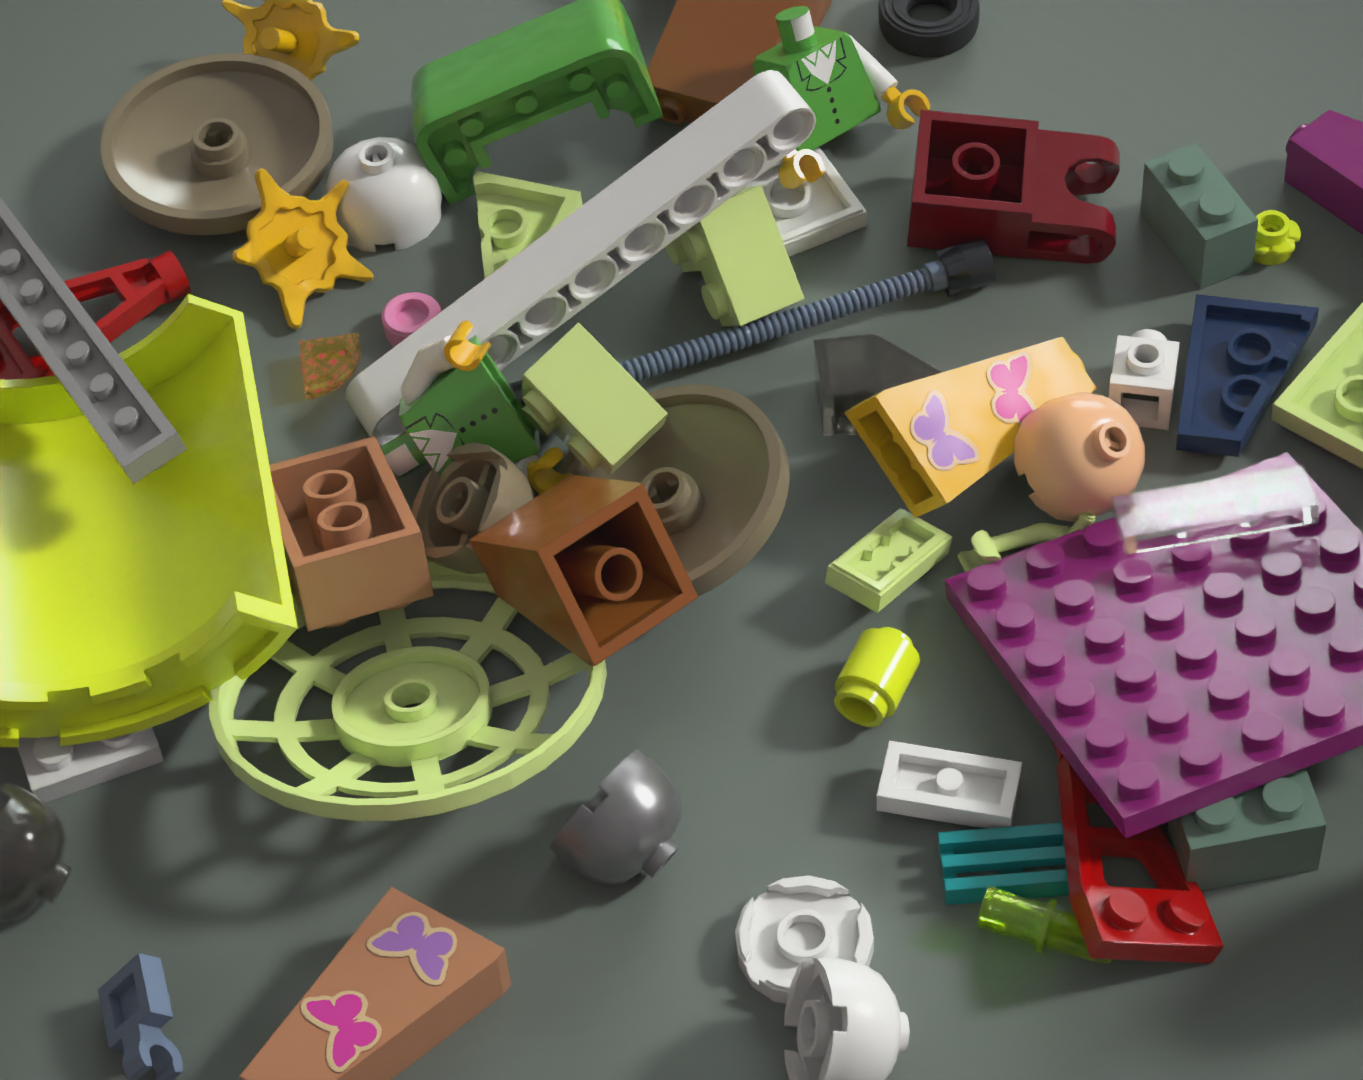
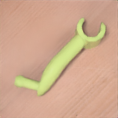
M1084 512L1078 516L1077 521L1072 527L1037 523L990 537L987 531L980 530L971 537L974 550L961 551L957 557L964 571L967 572L975 567L1002 560L999 555L1000 552L1045 543L1074 531L1086 529L1093 524L1096 516L1095 514Z

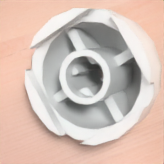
M387 137L363 140L345 149L330 169L325 186V195L338 182L345 179L349 183L336 211L337 222L348 234L347 245L364 252H376L375 244L387 245L394 243L395 251L406 249L427 238L440 222L442 215V193L437 179L428 169L418 149L411 143L398 138Z
M812 957L813 962L803 961L798 966L790 984L785 1007L784 1026L797 1027L798 1053L793 1050L784 1049L785 1066L789 1080H885L891 1073L897 1056L905 1053L910 1035L908 1017L904 1012H900L896 996L881 974L862 963L843 959Z

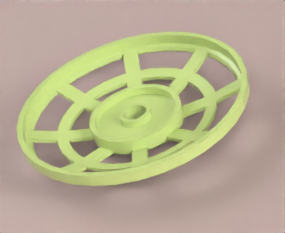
M427 558L432 589L455 588L496 594L485 572L466 574L438 565ZM292 594L298 627L296 630L305 626V623ZM500 597L497 598L482 622L453 617L406 619L404 608L396 610L386 609L378 612L381 625L369 627L346 636L322 649L314 656H311L288 640L271 659L294 673V675L289 679L279 696L274 712V722L234 719V709L239 693L247 680L246 678L242 681L237 676L210 691L212 701L209 702V719L220 755L234 775L256 793L284 807L318 817L351 821H397L438 815L480 803L513 789L546 769L572 747L591 723L603 698L607 676L606 663L604 660L596 666H591L571 652L544 666L541 658L527 643L506 631L518 611ZM443 637L467 640V642L459 651L435 646L412 647L411 639ZM381 645L386 646V653L361 663L347 675L334 669L340 663L357 654ZM494 649L512 660L524 675L489 686L488 677L480 663ZM586 669L588 677L587 690L577 709L554 734L536 733L547 713L550 699L549 687ZM313 686L333 695L331 704L333 719L296 721L299 707ZM530 695L527 712L520 726L515 731L487 726L491 719L493 707ZM422 703L416 707L402 708L409 704ZM339 740L351 755L329 770L308 756L300 743ZM236 741L278 743L281 752L291 766L311 781L298 787H293L260 772L242 757ZM467 746L493 750L492 753L469 766L449 774H441L438 761L458 753ZM515 754H526L505 768L483 776L508 761ZM376 765L390 767L412 766L415 781L378 783L357 779ZM337 791H340V792H344V793H347V794L360 795V796H368V797H397V798H360V799H355V798L331 796V794H333V793H335V792H337Z

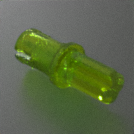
M991 885L987 888L978 915L977 929L999 935L1002 934L1035 945V952L1043 954L1045 947H1049L1101 964L1109 963L1112 960L1090 958L1075 915L1057 910V900L1050 899L1049 903L1046 904L1014 895Z

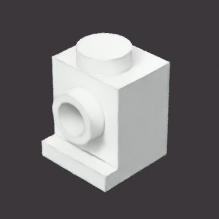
M1151 329L1136 331L1132 336H1117L1110 378L1109 398L1125 408L1138 427L1169 430L1180 342L1167 341L1162 333ZM1123 394L1159 397V402L1123 398Z

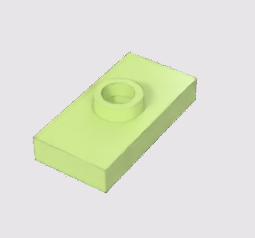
M899 508L828 565L825 583L878 613L949 554L952 536L919 517L915 518L910 512Z

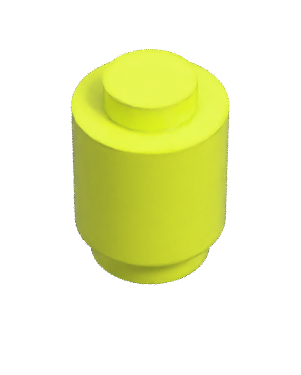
M891 627L870 628L861 633L835 682L837 694L834 698V704L845 718L861 726L876 727L882 723L884 718H888L895 713L920 664V656L914 648L911 639L900 630Z

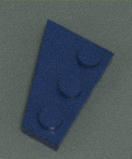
M1196 294L1176 450L1239 457L1315 328L1319 308Z

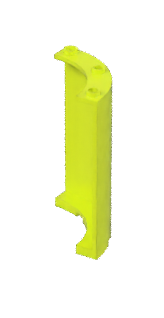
M187 294L178 308L157 329L140 342L119 353V356L177 431L187 450L168 461L161 468L151 472L134 484L55 375L33 379H0V747H19V738L59 736L60 746L82 744L142 731L168 722L212 701L210 691L234 676L239 677L243 681L252 675L284 645L298 628L243 312Z

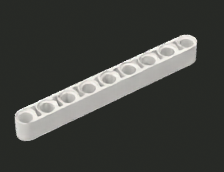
M769 70L752 77L359 373L349 383L345 399L369 437L375 436L380 448H382L384 444L407 431L399 418L400 399L402 398L401 385L419 349L452 335L462 321L467 320L473 325V328L466 339L468 340L476 335L482 344L488 341L491 346L487 352L501 371L804 143L815 128V113L780 72Z

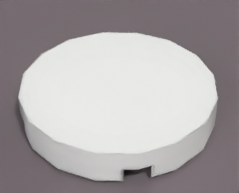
M810 875L782 878L768 885L767 892L759 895L755 901L752 897L742 908L735 929L737 956L741 971L754 989L772 1001L782 1004L787 1003L790 984L798 966L803 961L813 962L812 957L834 958L862 963L869 967L874 952L871 918L863 904L861 903L860 907L858 902L849 896V890L837 882Z

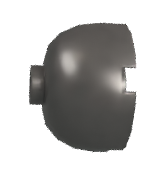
M636 749L598 786L600 790L586 806L582 804L550 845V849L560 857L559 860L588 881L603 885L621 884L642 870L653 878L679 849L670 839L681 820V799L675 784L660 765L651 757H646L639 749Z

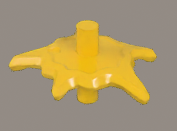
M222 0L221 2L223 8L244 25L243 54L259 55L280 61L297 69L311 81L317 75L325 72L326 62L331 56L356 46L359 42V35L356 31L331 27L327 22L326 11L322 3L313 2L312 0H265L261 6L253 8L232 0Z
M260 168L256 171L254 179L261 198V211L248 221L246 230L248 241L241 248L233 252L232 259L238 264L254 267L259 272L263 284L270 285L277 290L288 326L292 329H299L302 326L305 302L308 296L314 292L325 293L332 290L337 278L367 282L373 280L374 275L372 271L349 254L346 249L348 234L337 222L336 211L349 184L345 179L338 182L321 199L309 200L302 196L288 194L279 187L265 169Z

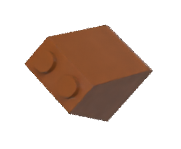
M570 475L508 514L496 524L469 539L496 595L591 666L598 665L698 598L643 483Z

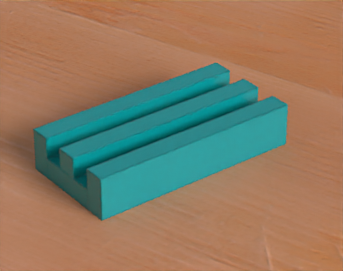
M1062 823L938 833V852L945 905L1069 895ZM1064 865L1065 868L1061 870L1021 873L1023 868ZM996 870V873L999 874L957 878L956 873Z

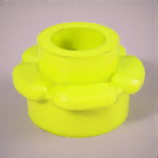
M1267 210L1259 213L1256 216L1258 218L1254 261L1263 265H1278L1287 261L1295 249V242H1298L1301 238V230L1298 224L1293 220H1289L1284 213L1276 210Z

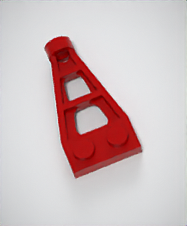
M167 251L149 261L147 258H143L64 281L79 302L115 293L122 304L95 323L110 343L161 304L171 303L191 293L187 276L171 251ZM0 300V379H33L54 376L41 356L31 357L26 355L13 335L14 330L19 325Z
M1052 741L1059 760L1057 776L1070 904L1090 958L1212 964L1224 948L1223 942L1201 889L1196 882L1186 881L1177 853L1159 826L1128 838H1124L1118 828L1092 827L1085 803H1099ZM1101 856L1139 859L1156 883L1158 889L1109 886L1103 876Z

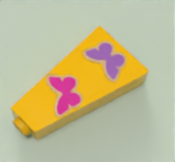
M1060 337L885 389L853 406L845 412V415L912 515L917 518L949 503L1014 453L1016 434L1022 420L1031 411L1039 408L1050 399L1082 391L1092 393L1097 388L1086 373L1081 359L1070 349L1065 339Z

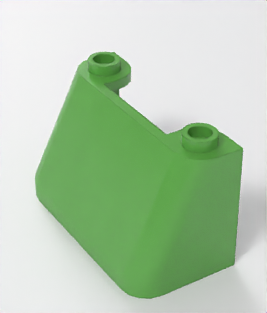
M577 0L424 65L413 76L411 84L412 130L417 149L431 174L437 179L440 189L450 205L476 194L472 179L474 171L478 165L482 169L493 165L486 145L589 102L592 103L600 120L611 116L609 109L622 110L629 113L636 127L661 118L663 114L632 22L620 0Z

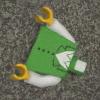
M806 6L791 7L779 12L775 16L782 42L757 55L753 62L754 76L769 70L780 72L816 116L815 128L810 137L782 159L783 163L779 168L778 177L781 184L789 189H796L805 181L813 183L819 179L824 173V164L820 156L812 150L880 113L879 102L884 100L888 104L886 111L887 120L895 129L901 130L908 129L915 123L914 119L906 113L904 105L908 106L913 114L920 117L921 110H930L929 100L921 91L910 89L900 93L896 89L898 81L851 35L843 31L818 26L813 27L810 11Z
M467 320L462 321L452 335L439 339L418 350L401 385L402 398L400 399L399 418L407 431L384 444L382 452L394 473L402 478L429 462L434 471L442 474L446 467L454 462L453 459L446 456L454 448L471 442L489 445L510 459L527 477L531 487L541 494L572 475V473L560 474L553 469L564 457L563 452L558 447H552L541 457L533 455L540 451L539 431L523 415L521 411L524 407L488 354L487 351L491 344L488 341L482 344L476 335L467 340L466 337L472 330L473 325Z

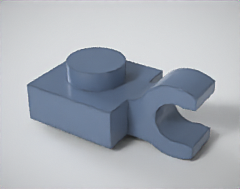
M138 953L98 989L108 1046L111 1050L124 1052L122 1065L128 1080H138L152 1067L156 1072V1080H174L183 1071V1060L177 1047L161 1031V1027L173 1018L161 958Z

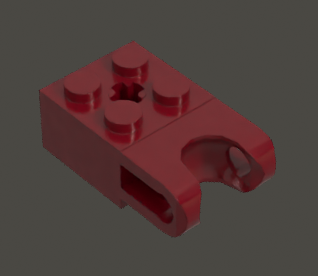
M921 110L914 161L907 247L939 250L982 237L992 255L1083 264L1102 262L1108 258L1116 246V224L1113 215L1107 208L1078 200L1075 196L1101 194L1112 186L1120 171L1119 149L1114 141L1107 137L1038 129L1039 121Z

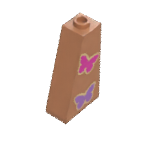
M391 886L239 1076L240 1080H392L505 994L512 985L505 948Z

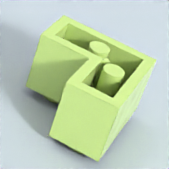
M762 185L743 188L665 247L672 262L676 265L680 264L683 272L701 271L706 283L701 288L703 301L710 315L715 320L719 319L722 327L742 326L805 299Z
M579 322L523 374L521 399L526 404L521 409L523 415L545 437L552 431L563 442L571 436L572 439L567 442L568 448L591 471L600 466L611 476L664 425L668 415Z

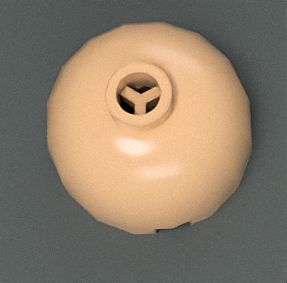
M1082 391L1044 402L1022 420L1014 439V465L1018 477L1025 474L1028 484L1034 490V493L1028 496L1038 508L1058 520L1076 522L1078 516L1084 512L1095 514L1096 517L1111 512L1135 491L1144 468L1145 445L1137 423L1125 408L1110 398Z

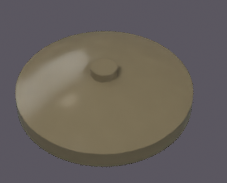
M218 53L202 55L173 63L148 75L128 90L111 110L104 124L100 141V156L111 192L118 202L136 218L170 232L187 235H220L247 230L248 221L261 211V198L254 179L256 171L260 168L265 169L279 187L288 194L306 198L320 183L328 169L333 154L334 135L330 112L322 93L308 77L297 69L280 61L259 55Z
M688 384L666 387L648 393L668 413L665 423L611 476L600 466L593 471L589 470L576 458L571 450L566 454L556 472L643 483L697 595L700 596L724 583L739 572L764 546L774 531L785 507L789 490L790 471L787 452L781 438L768 417L756 404L743 395L726 388L713 385Z

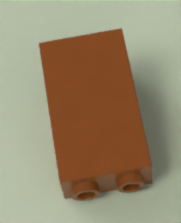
M677 0L647 68L663 117L660 119L673 124H681L684 121L694 122L754 77L753 62L757 55L782 42L775 18L779 12L791 7L806 6L809 8L813 27H819L832 0Z

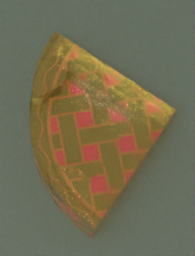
M359 332L299 341L306 399H315L331 393L347 382L354 374L361 359Z

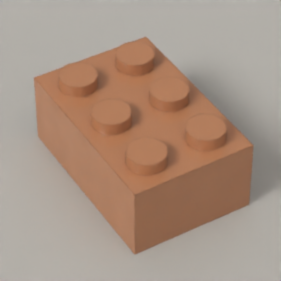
M375 436L269 465L290 587L308 631L322 627H338L354 618L386 609H401L409 606L414 601L434 596L421 530Z

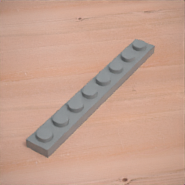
M0 197V300L134 484L151 472L161 468L168 461L187 450L177 431Z

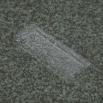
M1304 465L1112 497L1113 516L1125 555L1319 522V504Z

